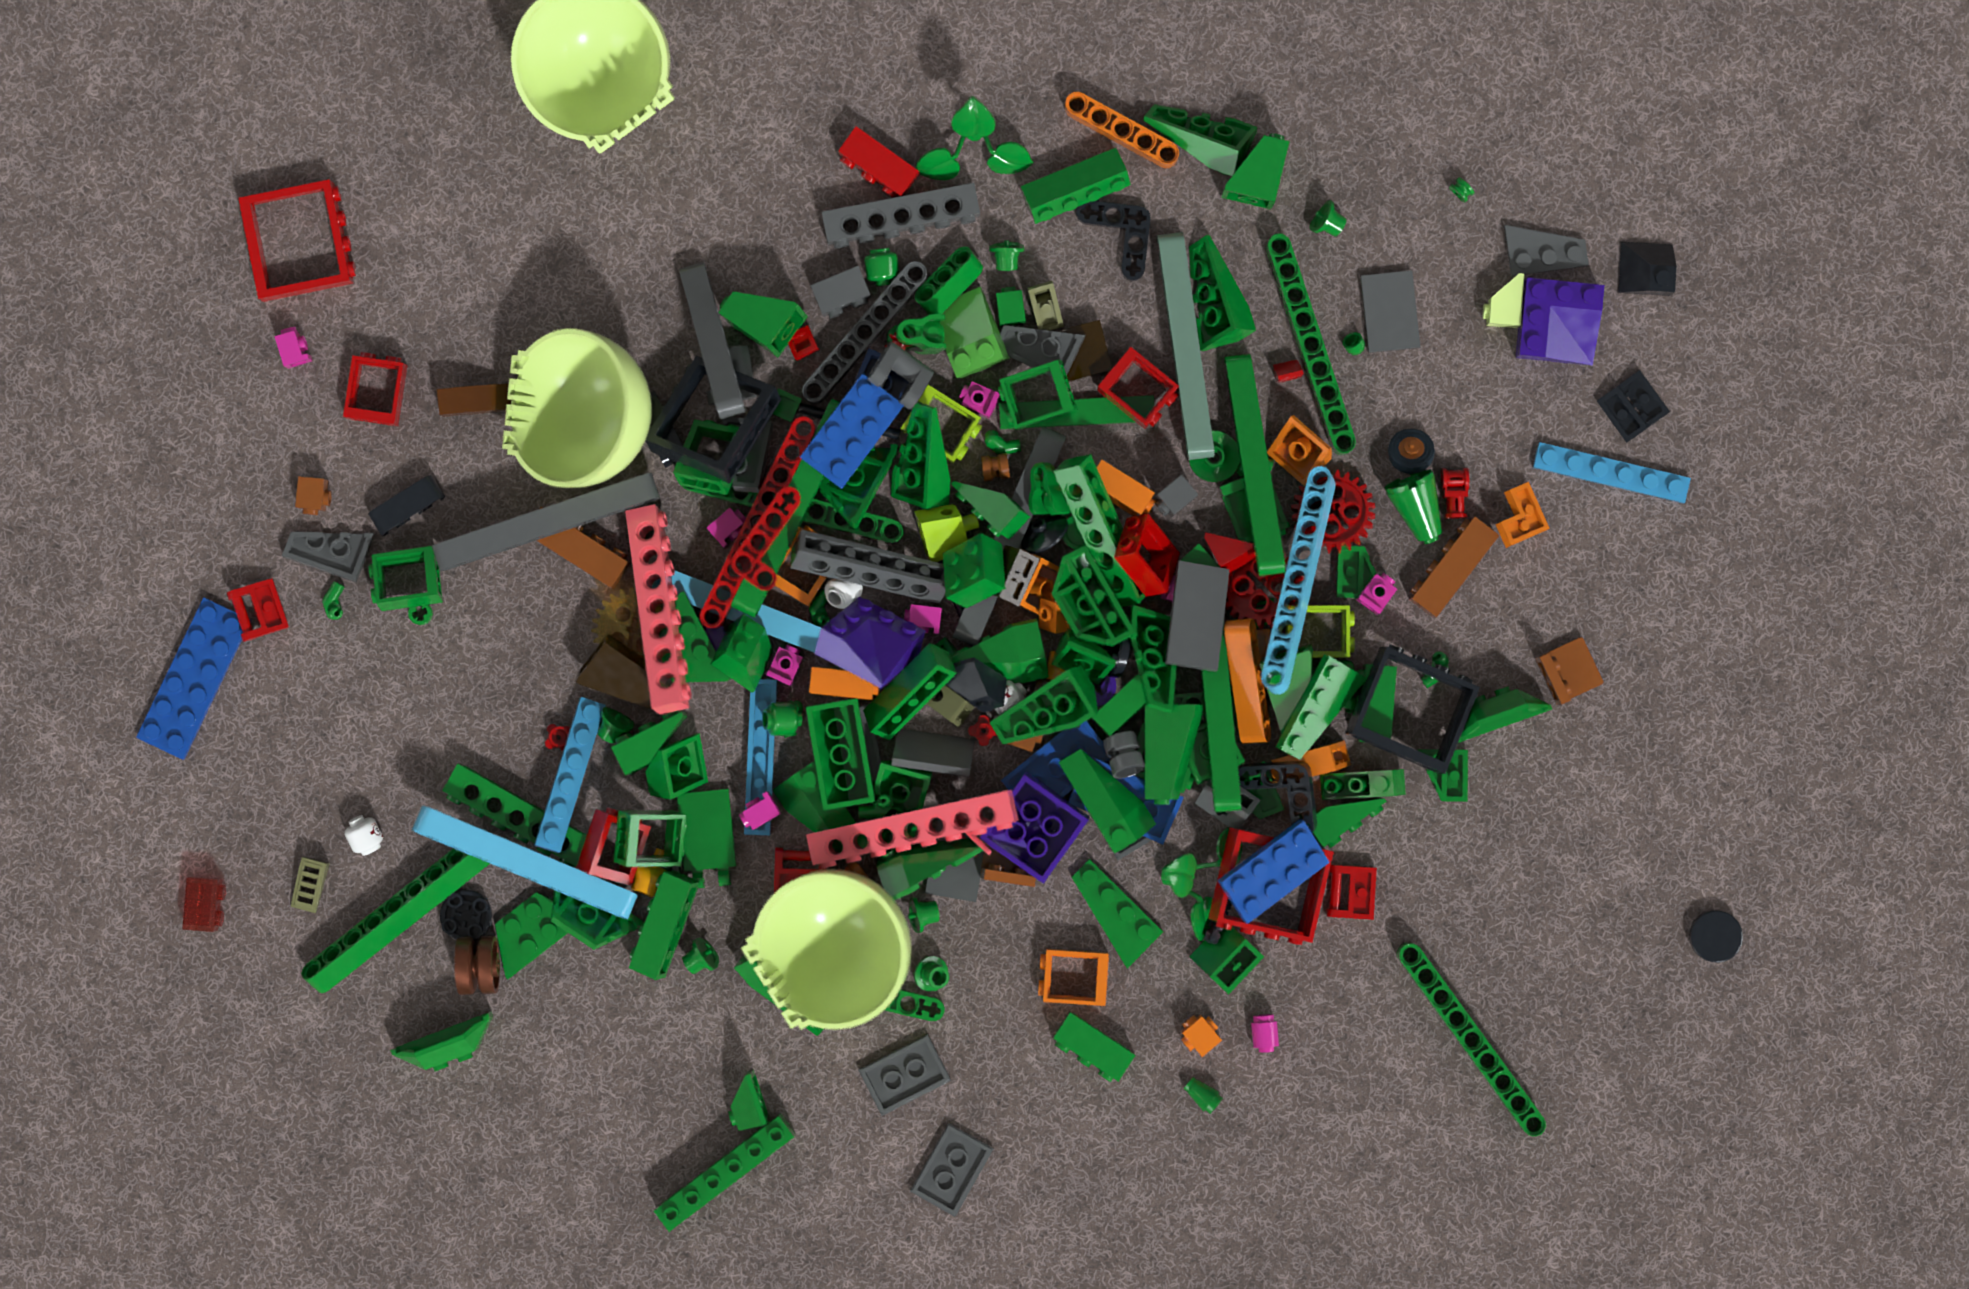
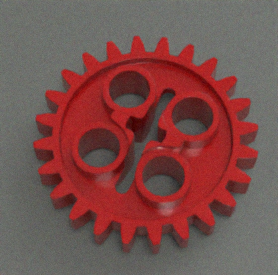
M1336 470L1333 476L1336 482L1335 489L1340 490L1342 496L1332 500L1331 508L1333 510L1338 509V517L1349 528L1344 529L1335 514L1331 513L1329 515L1326 526L1335 525L1338 527V531L1335 534H1327L1326 532L1324 534L1322 547H1327L1328 554H1330L1332 547H1336L1337 552L1340 554L1344 545L1349 551L1351 550V542L1360 545L1359 536L1368 537L1365 528H1373V523L1368 520L1375 519V513L1369 511L1375 508V503L1368 502L1372 499V493L1364 494L1367 485L1358 486V477L1350 481L1349 472L1342 478L1340 477L1339 470ZM1319 478L1316 485L1325 484L1328 478ZM1299 486L1302 496L1294 495V500L1299 504L1291 505V510L1298 512L1291 516L1292 521H1298L1305 491L1303 486ZM1317 501L1314 502L1312 505H1318L1321 507L1322 502ZM1349 509H1355L1359 514L1357 517L1350 519L1345 516V512ZM1316 526L1308 527L1305 530V534H1313Z
M1283 551L1286 570L1289 557L1286 558V553ZM1255 558L1229 574L1226 601L1228 602L1225 604V608L1227 611L1231 610L1230 615L1233 619L1238 617V620L1253 619L1260 630H1262L1266 622L1270 628H1273L1278 602L1273 603L1246 574L1251 572L1279 602L1281 591L1276 592L1275 587L1284 581L1285 573L1259 576ZM1302 575L1297 576L1293 584H1300L1298 582L1302 581L1304 577ZM1242 584H1250L1248 590L1239 592ZM1295 600L1288 604L1287 609L1297 607ZM1267 601L1263 609H1256L1258 602Z

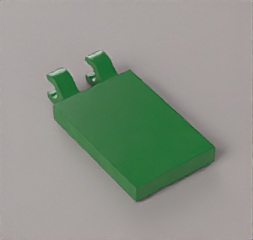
M729 789L684 793L678 796V811L686 815L687 822L683 842L684 872L692 871V878L700 881L698 888H705L703 870L718 868L719 886L731 885L729 867L737 866Z

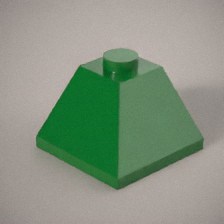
M1067 629L1059 639L1051 665L1065 671L1081 665L1090 681L1098 685L1115 666L1116 660L1097 643L1076 639L1072 630Z
M700 733L690 735L658 750L645 771L650 796L671 800L708 782Z
M754 1069L748 1071L731 1104L732 1110L728 1111L732 1126L737 1125L739 1131L765 1125L770 1119Z

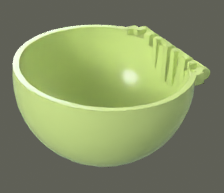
M537 0L527 10L518 25L512 45L511 63L514 81L523 102L531 113L549 129L568 138L584 141L589 149L594 146L601 154L615 143L614 137L620 140L654 115L656 107L662 109L675 99L670 91L673 85L668 80L670 52L666 35L655 14L642 0Z
M562 329L544 335L526 351L518 350V355H512L510 373L519 375L517 379L509 378L507 399L512 400L511 405H506L504 425L512 426L513 431L504 430L502 449H508V455H515L521 466L531 476L545 484L556 487H587L610 479L624 470L633 461L646 440L651 422L652 405L650 391L643 372L628 352L617 343L597 333L578 329Z
M843 870L811 872L790 881L780 888L763 907L757 919L754 934L746 939L748 944L741 948L750 964L755 961L758 962V965L753 969L763 985H767L769 988L767 991L778 1009L783 1006L787 1008L781 1014L791 1029L797 1025L800 1029L808 1025L825 1029H844L871 1020L881 1013L896 997L907 976L911 958L909 928L902 911L894 899L874 881L862 875Z

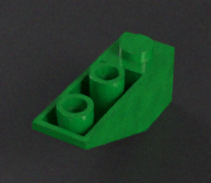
M955 481L951 483L957 490L955 495L963 503L967 504L969 502L973 506L972 513L981 521L986 519L990 523L987 528L997 537L1003 535L1010 540L1030 518L1015 500L1004 493Z
M1404 769L1320 775L1322 800L1406 795Z
M1385 798L1324 806L1316 812L1317 827L1312 834L1321 847L1328 845L1331 848L1342 840L1340 835L1349 830L1352 833L1363 825L1361 822L1363 818L1368 815L1372 818L1384 809L1382 805L1387 801Z

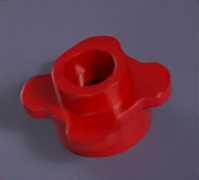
M981 715L978 718V722L968 729L969 735L975 736L981 746H987L989 740L997 735L986 715ZM985 728L986 733H982L981 729Z
M550 724L546 729L548 738L545 741V746L547 749L559 748L563 751L570 727H557L555 724ZM557 735H559V736L561 737L560 740H557V739H556V736H557Z

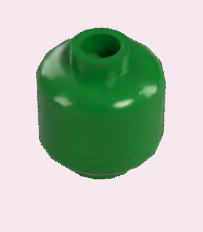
M890 248L870 250V254L864 258L866 277L869 281H876V286L890 285L892 283L891 279H895L899 274L897 254L890 252Z
M792 702L770 703L762 714L763 728L768 730L772 736L794 735L797 728L802 725V713L797 710Z

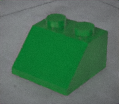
M741 615L728 626L711 662L713 667L752 693L755 691L773 653L765 628L747 615Z

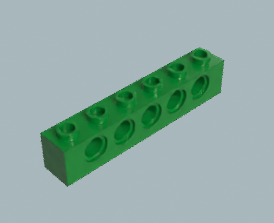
M1091 454L1064 460L1054 470L1056 481L1066 498V504L1076 521L1077 529L1080 531L1089 552L1120 606L1139 604L1146 596L1114 558L1123 527Z
M458 763L442 790L448 794L446 798L457 805H460L461 802L470 806L468 811L480 818L486 815L493 819L491 824L503 831L509 828L516 832L514 837L526 844L529 840L535 843L537 836L534 828L538 823H541L544 810L467 766ZM472 784L476 785L479 789V795L474 800L467 795V789ZM494 797L500 799L502 807L498 812H493L489 806L491 799ZM516 810L524 814V822L521 825H516L512 821V814ZM569 825L565 836L570 842L567 850H561L558 854L540 847L536 848L547 856L553 853L560 857L559 862L576 867L587 835Z
M780 1113L657 1206L653 1212L668 1232H670L793 1139L796 1133Z

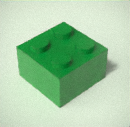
M980 533L943 553L945 594L947 599L965 608H969L1006 589L1002 543Z

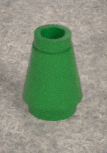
M1194 1077L1184 1087V1090L1187 1091L1203 1112L1206 1110L1211 1114L1223 1100V1097L1219 1095V1091Z

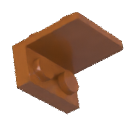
M1582 637L1535 658L1556 705L1567 703L1572 698L1603 684V679Z
M985 843L992 853L988 855L985 851L983 852L980 878L1035 887V877Z

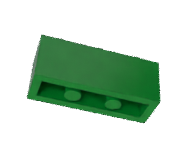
M1364 664L1363 669H1359V674L1367 678L1372 664ZM1396 666L1384 667L1361 724L1362 727L1390 739L1393 723ZM1356 695V704L1360 695Z
M1071 1011L1068 1012L1053 1035V1039L1056 1040L1054 1044L1065 1053H1068L1069 1050L1073 1051L1078 1055L1076 1060L1088 1068L1091 1064L1100 1069L1098 1074L1109 1082L1113 1078L1119 1082L1136 1056L1135 1053Z

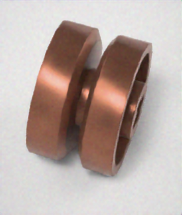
M482 936L478 945H476L472 937H458L455 946L454 966L456 988L459 995L473 994L477 989V984L483 994H496L498 992L500 957L498 941L495 936Z

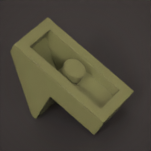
M1053 281L1028 287V298L1033 309L1037 329L1051 331L1064 327Z

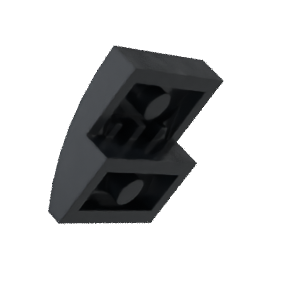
M1641 370L1597 400V403L1626 443L1671 412Z

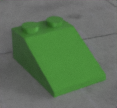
M981 287L960 295L942 313L945 314V320L940 323L945 331L944 343L946 344V353L956 378H966L1010 359Z

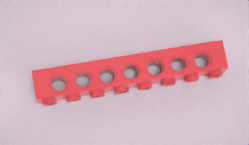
M655 504L626 510L651 706L658 714L690 708L688 699L692 698V694L685 678V674H688L687 662L682 657V649L685 648L682 634H679L678 625L681 624V616L675 606L678 593L676 586L672 584L671 576L675 574L668 555V551H671V543L665 533V527L668 526L667 516ZM654 530L653 536L650 539H645L646 534ZM653 555H657L656 561L649 564V559ZM661 579L659 586L652 588L653 582ZM664 604L663 610L655 613L656 607ZM667 628L666 635L659 638L660 631ZM671 653L670 659L662 663L663 656ZM674 678L672 686L666 688L667 680Z
M1012 790L815 832L807 834L806 837L812 865L821 864L822 869L836 866V860L844 858L846 863L862 860L861 855L870 853L871 858L887 855L886 849L895 848L896 852L912 849L911 844L918 842L921 843V847L937 844L936 839L946 837V841L961 839V833L971 831L972 836L987 833L986 828L996 826L997 831L1012 828V822L1018 821ZM986 806L994 811V818L991 821H987L982 815V811ZM960 812L966 813L969 817V822L965 827L961 826L957 821V816ZM936 817L943 821L944 826L941 832L935 831L932 827V821ZM910 823H914L918 827L916 837H911L907 832V827ZM885 828L890 829L893 833V839L890 843L882 838V832ZM860 834H864L868 839V845L865 848L860 847L857 843V838ZM835 839L840 840L843 844V850L840 854L836 853L832 848Z

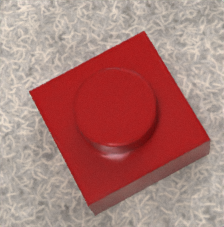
M808 325L798 329L788 342L796 361L820 350Z

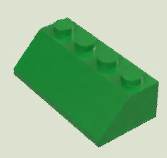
M858 698L806 707L823 810L876 802Z

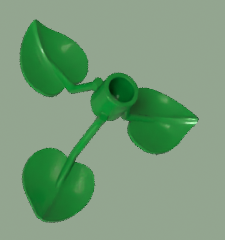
M971 96L952 117V128L957 134L961 135L955 152L951 155L950 151L946 148L932 149L918 160L915 168L919 171L920 175L926 178L951 180L960 171V164L955 159L958 158L966 137L971 141H978L982 137L984 138L988 151L992 154L987 159V165L998 174H1014L1024 171L1034 161L1031 159L1028 150L1019 143L1004 142L999 144L996 150L992 147L988 135L992 134L995 129V119L985 105L974 96Z
M1229 827L1220 834L1217 841L1216 852L1219 858L1218 861L1197 864L1192 854H1183L1165 865L1161 873L1162 883L1170 885L1177 897L1183 898L1189 894L1196 898L1198 903H1195L1191 909V924L1196 938L1201 942L1204 940L1206 929L1210 928L1208 927L1210 921L1208 917L1213 898L1209 896L1202 898L1201 895L1191 890L1193 879L1195 878L1194 874L1196 869L1221 866ZM1242 841L1240 844L1236 865L1238 864L1241 858Z

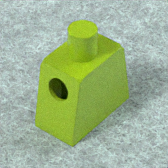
M953 504L914 511L923 547L929 561L939 562L943 560L944 552L967 541V531L979 528L977 517L973 513L961 517L956 505Z

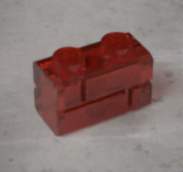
M186 878L183 930L215 932L218 931L219 926L223 925L224 912L220 911L221 900L224 901L226 886L222 885V879Z

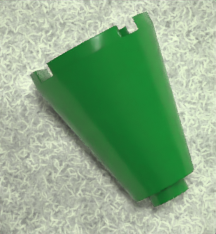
M1426 469L1420 473L1410 474V477L1401 481L1398 478L1388 483L1384 487L1386 495L1417 541H1423L1424 544L1437 541L1439 539L1438 535L1442 533L1433 471Z

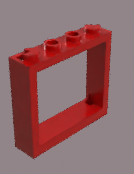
M330 179L238 198L259 300L265 302L354 284L353 277L356 276V267L353 261H349L348 251H352L349 236H344L343 226H347L344 211H339L338 201H341L342 197L339 187L335 186ZM324 191L340 274L271 288L255 205Z
M1229 827L1217 880L1235 868L1241 841L1264 846L1275 837ZM1321 848L1330 863L1310 877L1298 930L1253 920L1247 924L1239 917L1224 914L1228 896L1218 881L1208 919L1216 921V927L1231 930L1233 925L1241 927L1240 932L1255 935L1256 931L1264 932L1263 937L1279 940V937L1283 936L1288 937L1287 942L1302 945L1303 941L1313 943L1334 851Z

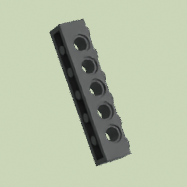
M969 183L822 211L828 245H834V248H843L849 246L850 241L859 240L860 244L875 241L874 237L884 235L885 239L899 237V232L910 230V234L924 232L925 227L935 225V229L950 227V222L960 221L961 224L976 222V217H980L975 184ZM948 202H957L960 206L959 210L956 213L947 212L945 206ZM925 206H930L935 212L932 217L924 218L920 215V210ZM899 211H905L909 214V218L906 222L899 223L894 219L895 214ZM873 216L883 218L884 222L880 227L874 228L870 226L869 221ZM851 220L857 222L858 228L855 232L849 233L844 230L846 222Z
M805 530L800 531L792 547L790 566L792 569L938 604L945 595L944 565L942 563Z

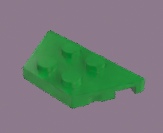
M891 444V448H875L874 445L842 489L824 477L819 486L821 494L852 528L857 529L897 456L899 445Z
M682 591L679 593L678 599L675 600V606L681 616V624L678 625L679 634H682L685 648L682 649V657L686 660L688 666V674H685L686 683L730 681V677L711 665L716 650L686 593ZM667 628L660 631L659 638L666 635ZM671 653L663 656L662 663L670 659Z
M554 890L551 922L593 950L639 929L643 923L642 920L631 913L628 920Z
M534 893L495 924L507 980L568 934V932L551 922L553 900L541 893Z

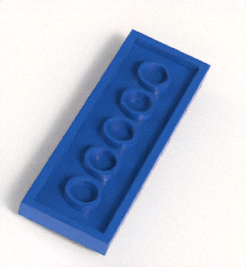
M203 597L136 738L185 760L242 641L241 634L243 632L236 612Z

